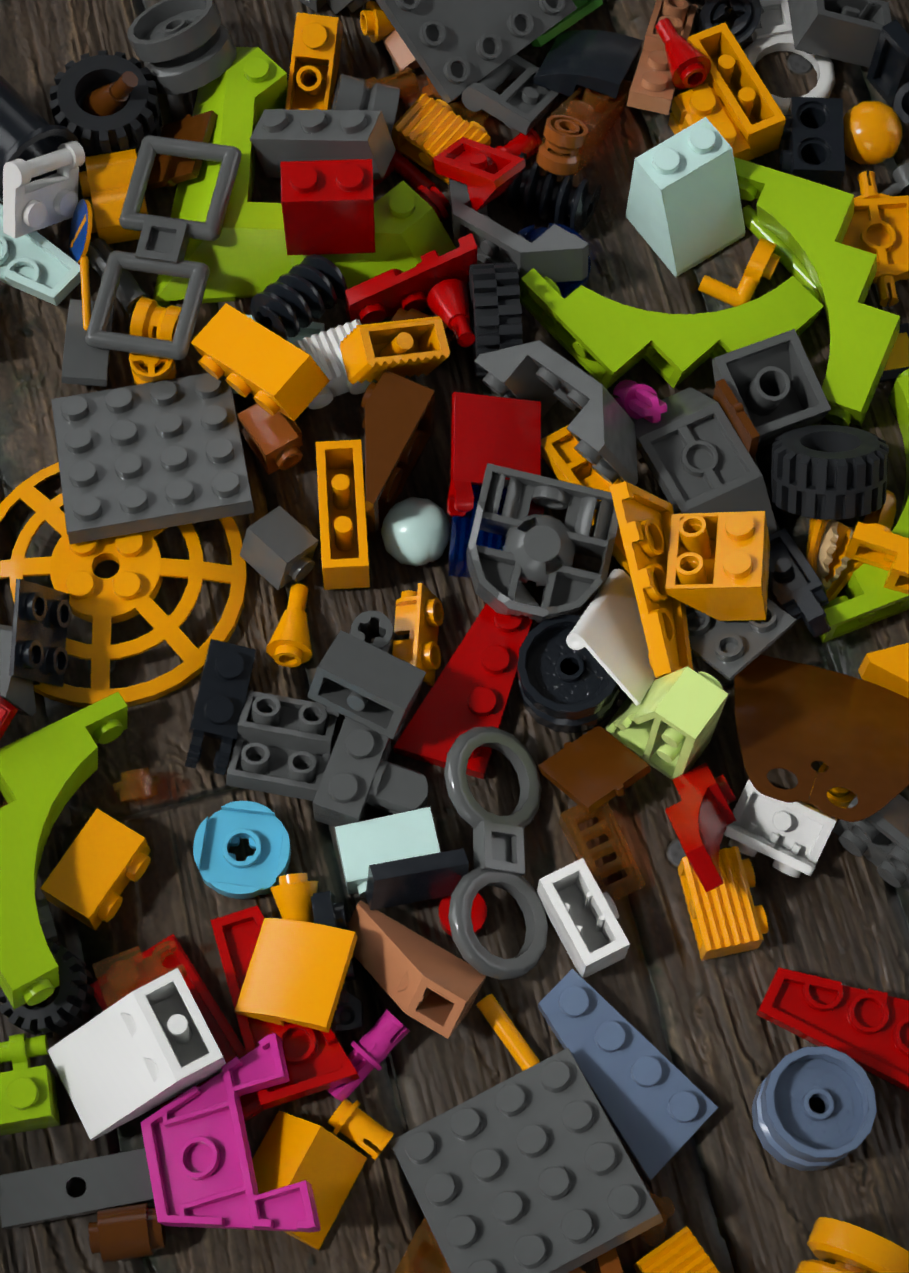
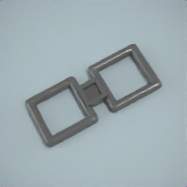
M152 135L145 136L142 139L119 218V223L124 229L141 231L135 253L116 250L108 256L85 336V341L90 347L174 360L186 358L210 269L205 263L184 260L190 238L215 241L220 237L242 156L241 151L237 147ZM156 154L221 163L205 222L140 213ZM123 269L189 279L173 341L106 331Z

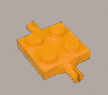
M864 171L857 176L861 195L854 198V215L842 244L877 254V273L872 283L877 284L880 305L886 307L887 303H889L890 307L899 302L895 282L909 279V195L890 196L878 193L875 172L869 171L867 176V171Z

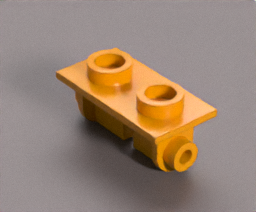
M418 583L417 592L412 590L402 591L401 598L396 600L394 632L397 635L409 634V639L393 640L392 655L425 671L426 675L423 681L429 686H433L435 683V671L440 667L441 653L437 641L438 626H441L443 623L444 611L441 601L423 583Z

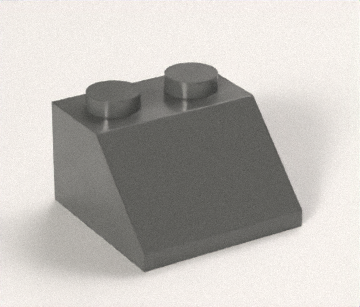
M795 329L717 356L712 360L715 384L716 381L725 379L739 403L743 404L744 411L758 431L760 438L757 448L774 443V439L787 431L818 425L831 410Z

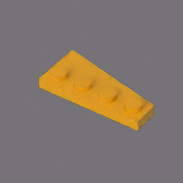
M627 481L611 485L609 487L648 646L649 663L654 676L661 678L686 666L693 670L685 604L667 595L665 590L671 515L674 514L673 504Z

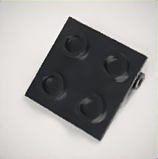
M16 579L9 676L31 680L33 685L44 683L63 687L64 673L68 668V654L66 651L67 627L72 617V610L69 604L70 594L26 580Z

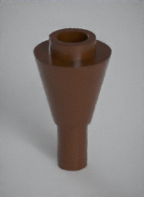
M126 71L116 82L89 92L83 100V110L95 116H108L117 113L125 107L129 93L137 86V76L131 71Z

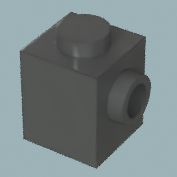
M278 506L247 528L240 556L271 585L280 590L292 580L295 582L303 580L311 572L315 565L313 557L319 540L312 535L305 525L300 524L281 506Z

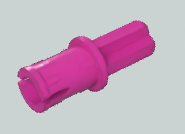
M623 380L613 390V394L618 396V398L614 399L634 419L644 418L651 423H658L661 421V414L667 412L666 402L658 399L656 391L646 384H637L632 380Z
M386 1009L374 1026L357 1043L353 1040L350 1044L354 1049L347 1057L356 1069L360 1079L327 1089V1091L341 1102L348 1098L374 1068L378 1071L383 1068L380 1063L410 1030Z

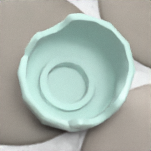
M410 497L396 503L389 510L383 521L381 535L386 551L399 563L421 566L428 562H433L442 556L448 542L452 539V529L448 517L441 507L430 499Z

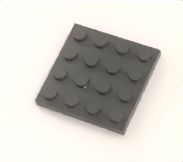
M209 373L51 399L66 529L70 544L254 513L232 389L226 382L225 376L222 375L217 380Z
M569 1048L389 1141L451 1273H568L663 1222L658 1208Z

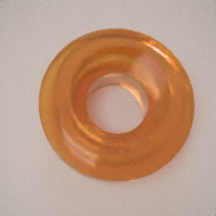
M141 768L120 773L122 781L113 784L114 792H119L120 802L128 803L159 796L157 785L161 784V778L159 775L150 776L149 768Z

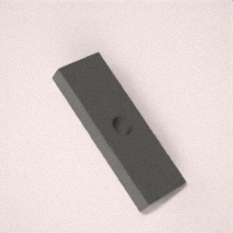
M145 1148L0 1175V1215L2 1228L5 1230L97 1213L98 1210L154 1202ZM78 1181H84L86 1183L85 1193L77 1198L71 1197L70 1189L72 1185Z

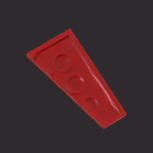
M486 603L394 745V753L445 768L447 753L458 736L473 727L494 726L500 729L518 672L519 649L531 631L534 620L529 619V616L521 614L520 616L499 614ZM477 747L474 749L468 759L466 775L484 780L493 749L489 747Z
M257 905L210 920L234 1009L236 1008L265 918ZM236 1014L247 1054L260 1045L258 1041L269 1034L276 1033L282 1041L290 1081L257 1091L260 1105L264 1110L360 1079L331 1028L328 1033L289 1022H284L282 1026Z
M781 967L777 969L756 1015L817 1046H827L847 1054L864 1070L909 1092V1000L888 996L887 992L870 988L867 990L842 985L840 981Z

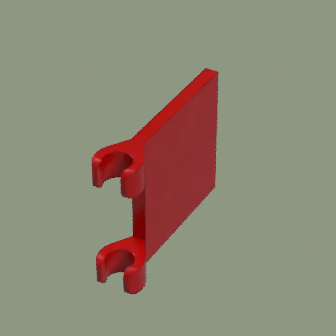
M454 392L452 394L451 482L447 500V512L449 515L463 517L466 515V512H470L473 509L474 494L472 485L482 486L487 463L541 476L540 401ZM531 500L528 516L533 514L543 515L544 507L535 504Z

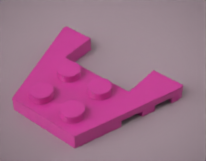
M276 1033L269 1034L258 1041L260 1045L241 1059L235 1057L221 1067L222 1072L200 1087L194 1085L140 1122L158 1223L174 1227L317 1232L321 1230L312 1184L304 1180L261 1194L258 1192L240 1097L290 1081L282 1041Z

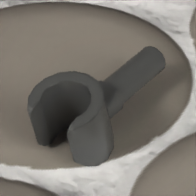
M905 163L893 171L896 183L881 191L880 194L898 196L899 194L901 196L909 195V163Z

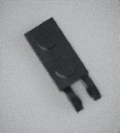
M214 639L210 640L189 727V732L192 734L185 760L186 767L196 768L202 754L203 736L220 739L213 767L214 773L225 775L232 742L235 743L237 739L238 722L244 708L257 650Z

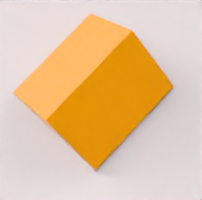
M280 1110L252 1159L259 1194L304 1180L312 1184L321 1230L317 1232H283L318 1251L367 1161L366 1156L324 1127Z

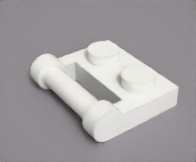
M72 140L61 144L57 151L27 161L18 158L5 163L3 167L4 234L18 238L73 218L78 204L79 166L85 162V152L80 143ZM57 170L56 174L30 182L33 177Z

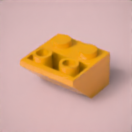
M765 511L672 514L665 586L666 594L718 621L766 620L770 540Z

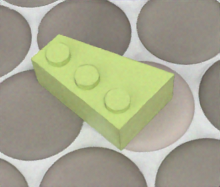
M686 666L654 680L639 705L636 706L627 697L604 729L650 766L673 780L688 772L710 743L728 693L722 690L721 683L712 675L703 671L697 673Z

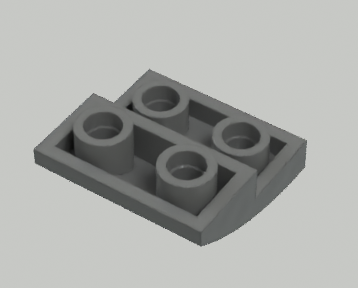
M248 690L244 708L238 722L236 744L226 773V785L313 801L332 753L339 718L326 712V706L317 702Z

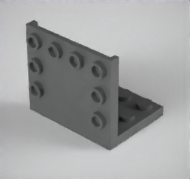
M326 0L335 15L346 7L353 13L369 1ZM376 0L446 103L461 95L470 84L480 81L577 9L572 0Z

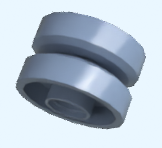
M827 1046L803 1047L786 1055L758 1086L752 1104L753 1128L763 1148L779 1163L799 1171L824 1170L842 1161L871 1132L877 1112L875 1091L864 1069L847 1054ZM809 1102L817 1107L820 1114L810 1109Z

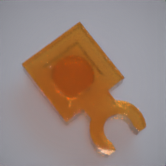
M165 941L159 944L154 949L152 956L147 958L143 957L140 947L137 946L92 964L107 1008L132 991L176 968L179 969L184 978L187 972L183 964L171 969L163 966L166 956L178 952L175 941Z

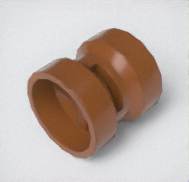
M550 116L546 120L543 132L546 140L539 146L536 162L542 169L552 174L572 175L578 170L581 155L578 151L586 142L588 127L582 121L571 116Z

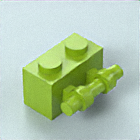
M23 1033L9 1036V1041L0 1042V1063L12 1061L13 1066L12 1071L0 1073V1136L61 1126L55 1075L46 1065L31 1067L30 1063L31 1057L49 1055L46 1035L27 1038L26 1034Z

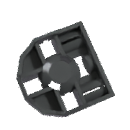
M487 463L466 551L467 567L475 593L499 614L507 616L510 614L520 616V614L529 616V619L536 620L537 623L563 614L577 615L596 595L607 579L618 529V520L611 492ZM503 488H507L502 513L498 515ZM531 500L545 508L555 510L567 509L564 524L549 515L533 514L528 516ZM597 510L592 535L590 537L589 533L591 529L594 511ZM479 530L505 536L506 542L503 546V551L476 545ZM578 553L602 559L599 574L573 568L574 554ZM557 557L562 563V567L558 571L546 575L545 564ZM518 580L526 584L529 580L537 582L536 586H544L539 607L514 601Z

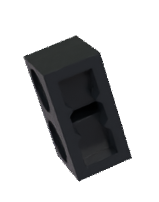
M791 97L788 112L784 114L786 123L781 140H786V150H781L779 171L839 190L845 173L843 99Z

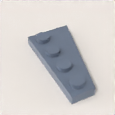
M572 968L538 1003V1009L564 1049L569 1048L596 1099L610 1118L615 1131L623 1144L627 1145L639 1164L640 1171L649 1183L712 1116L718 1107Z

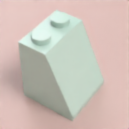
M707 117L634 159L625 216L675 277L680 276L743 238L746 233L733 149Z

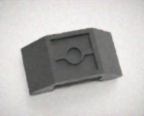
M540 340L482 353L475 359L474 362L486 374L482 379L483 383L500 397L540 401L541 419L557 400L572 411L577 407L581 409L567 427V430L579 442L574 449L592 463V468L609 483L613 484L617 479L622 482L627 481L633 485L638 483L636 424L600 382Z
M689 387L662 399V401L666 402L668 409L667 412L661 414L660 422L651 423L644 418L637 420L630 417L636 424L637 460L641 458L645 460L669 503L673 504L676 514L765 511L768 534L771 535L778 531L763 475L717 401Z

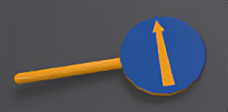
M82 199L76 206L71 222L69 254L70 258L80 265L83 328L87 331L91 318L89 259L86 254L92 232V207L89 200Z

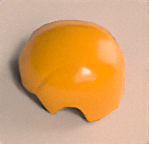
M863 101L849 109L843 116L844 151L847 157L859 164H879L895 155L902 140V124L892 107L880 101Z

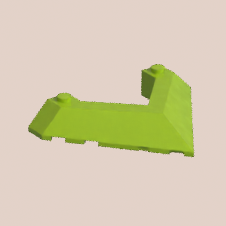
M236 47L237 56L232 65L218 78L198 88L192 116L211 110L218 115L209 143L235 146L241 151L242 155L220 237L215 241L190 238L184 260L205 263L210 269L202 303L235 301V298L254 297L257 293L263 292L269 284L276 282L281 275L289 273L292 267L301 264L304 258L309 256H287L281 203L252 202L256 163L255 150L250 138L264 109H283L285 107L288 88L287 73L259 47ZM203 160L198 178L177 184L171 218L199 222L206 221L221 166L220 162ZM402 181L374 203L376 253L321 254L320 256L327 258L340 269L345 278L347 289L391 269H399L403 272L408 271L422 261L420 256L430 251L436 250L438 255L441 256L456 249L434 209L409 185ZM158 274L153 300H156L159 306H169L170 301L184 300L189 279Z

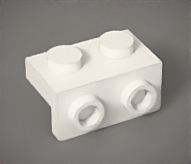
M748 779L733 810V815L737 821L726 826L724 835L731 838L728 844L730 847L738 846L741 853L751 857H755L758 851L775 859L772 866L777 870L794 878H799L801 872L808 876L812 875L837 819L825 815L801 801L787 803L763 795L756 790L750 779Z

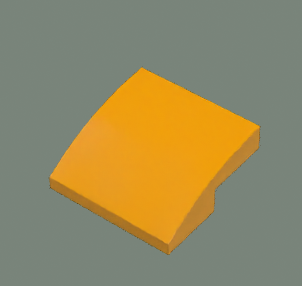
M264 918L236 1004L235 1013L282 1026L284 1022H289L329 1033L356 945V932L304 921Z

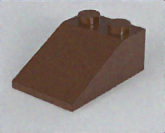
M386 369L377 384L373 382L369 384L361 402V407L365 409L362 428L365 429L367 538L376 542L381 533L384 518L397 503L434 433L435 390Z

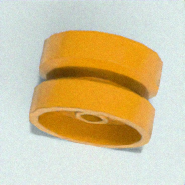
M819 1217L815 1221L807 1245L820 1260H802L798 1263L795 1273H909V1251L884 1237L856 1225L833 1218Z

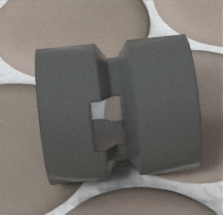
M341 74L332 110H381L391 135L399 102L400 88L376 83L372 88H368L364 79Z

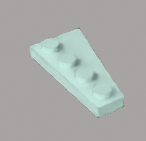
M0 203V281L58 306L81 282L80 265L37 231L18 238L4 234L3 205Z

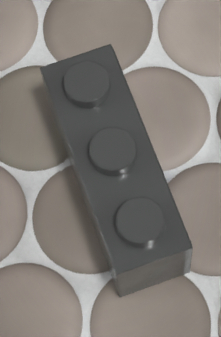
M264 109L250 138L266 178H281L280 161L372 159L373 180H383L396 151L381 110Z

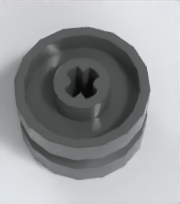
M161 0L142 12L128 28L127 38L136 56L144 61V68L147 67L152 73V78L156 83L159 94L176 95L203 87L222 75L232 65L237 56L236 46L229 31L220 25L221 14L214 0Z

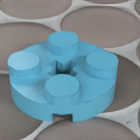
M234 801L221 806L222 810L215 812L210 818L207 816L202 821L194 838V860L204 883L208 887L213 888L217 893L234 899H249L271 893L270 888L277 886L279 876L285 875L291 859V844L285 826L275 816L274 812L257 802ZM240 839H248L250 848L256 849L254 855L247 856L245 861H237L236 855L229 853L230 846H238Z

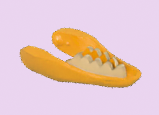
M886 489L885 504L879 510L867 514L862 523H877L891 530L896 514V497L894 493ZM810 518L806 560L823 583L828 601H831L837 597L848 583L853 572L863 564V562L845 557L855 528L848 527L837 520Z

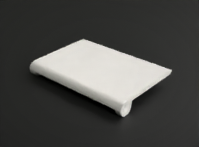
M614 569L572 631L568 634L566 643L573 650H580L585 647L637 706L643 700L656 677L649 663L648 646L632 579L624 570Z

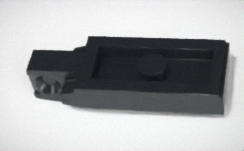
M786 528L769 535L768 591L780 608L796 620L802 618L814 639L829 632L831 627L826 620V613L822 609V607L829 604L823 583Z
M331 891L313 893L311 902L314 922L316 924L349 930L344 901L336 903V897ZM353 955L331 1023L332 1031L334 1032L364 1027V1003L350 993L348 983L350 980H356Z

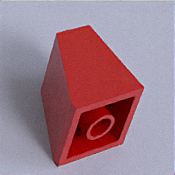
M372 159L280 161L281 205L287 256L376 253Z

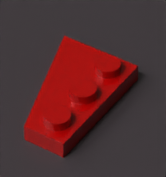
M470 233L459 238L460 247L441 256L438 255L436 250L420 256L422 261L408 271L403 272L399 269H391L345 290L346 314L349 322L351 323L358 319L361 324L379 323L386 317L395 315L399 308L408 311L414 308L422 311L428 306L427 296L434 285L446 279L461 280L469 288L470 265L477 264L478 247L473 234Z

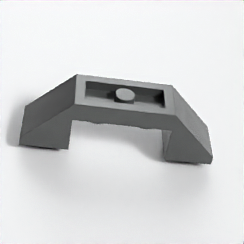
M449 178L450 212L455 247H460L459 238L472 233L478 247L477 260L484 264L515 262L519 282L533 268L542 277H548L553 282L582 281L588 276L589 243L556 224L552 225L531 243L520 234L508 230L488 217L487 205L478 212L472 209L467 185Z

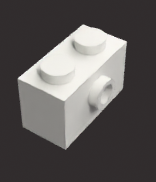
M583 858L539 879L537 894L577 972L583 979L625 958L630 943L617 921L619 913L616 905L607 892H601Z

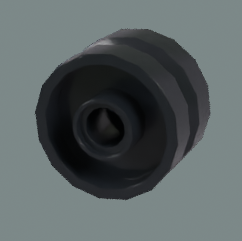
M563 614L544 620L528 633L519 649L517 670L519 691L524 707L537 723L555 732L579 733L596 727L611 715L620 697V686L585 647L580 650H573L566 643L568 634L579 621L581 615ZM574 672L575 674H573V675H566V674H564V673Z

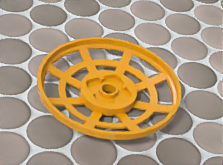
M59 462L38 471L19 484L0 503V523L20 500L36 513L28 520L20 532L13 548L11 559L0 561V579H10V589L13 601H15L16 579L24 580V577L50 575L55 590L70 594L69 604L72 614L92 623V644H85L66 638V651L69 656L91 660V688L74 687L68 684H63V687L40 683V685H34V691L48 699L84 708L119 692L127 706L131 707L157 700L182 688L201 674L210 640L214 639L227 643L236 629L244 607L248 582L247 564L240 556L243 543L233 517L219 519L225 529L230 546L232 565L204 562L200 540L192 523L177 526L186 541L189 560L161 558L159 547L154 538L167 528L70 544L66 529L65 513L61 510L64 507L62 493L49 500L36 489L45 481L60 475ZM45 522L62 536L57 542L51 557L25 558L33 537ZM112 560L120 565L118 572L110 578H100L94 574L96 566L103 561ZM163 577L186 578L188 582L183 596L174 611L168 616L154 601L161 587ZM203 580L231 584L229 598L219 622L209 638L197 648L182 632L180 627L187 620L197 603ZM138 614L154 628L149 633L134 640L111 644L112 624L126 621ZM164 641L183 660L181 664L171 671L150 681L128 687L110 688L111 660H121L140 655L157 647Z

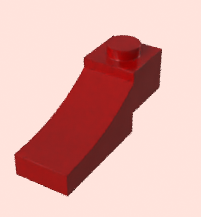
M704 763L672 780L682 801L666 808L665 811L704 890L708 892L724 884L719 868L720 844L726 826L737 821L728 805L737 799L724 775L722 774L714 778L707 763Z

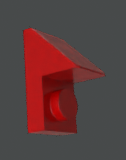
M465 137L460 138L433 158L437 174L467 185L472 209L477 212L501 195L526 167L524 158Z

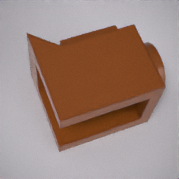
M257 403L237 414L238 419L244 426V429L240 430L241 436L268 475L278 469L287 470L301 460L303 456L300 451V447L303 446L302 433L295 421H292L279 411L272 416Z

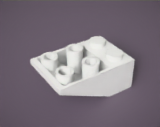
M178 968L132 991L47 1050L91 1141L178 1096L194 1085L196 1086L222 1072L221 1067L226 1064Z

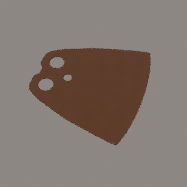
M759 655L735 676V722L741 754L748 777L756 790L761 794L787 803L796 801L808 802L825 815L844 821L858 822L880 811L909 785V698L849 675L764 655ZM821 761L828 766V770L817 773L811 767V763ZM773 769H785L797 777L798 784L792 789H781L769 782L767 774ZM835 787L846 788L857 796L858 803L852 808L838 807L827 798L828 790Z

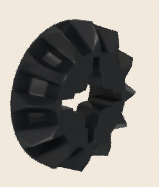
M708 0L699 15V32L728 22L732 8L739 18L735 20V26L730 31L739 44L743 41L751 42L752 33L755 29L762 28L760 18L764 10L760 0Z

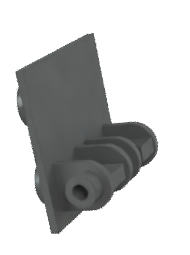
M768 598L766 620L718 621L690 606L686 607L691 655L703 659L729 681L797 623L794 617Z

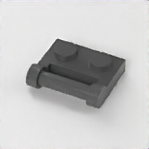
M515 54L478 83L470 84L463 91L461 98L467 109L473 112L482 109L502 121L507 127L526 135L562 99L563 94L534 84V78L539 68ZM516 79L501 95L494 92L505 80Z

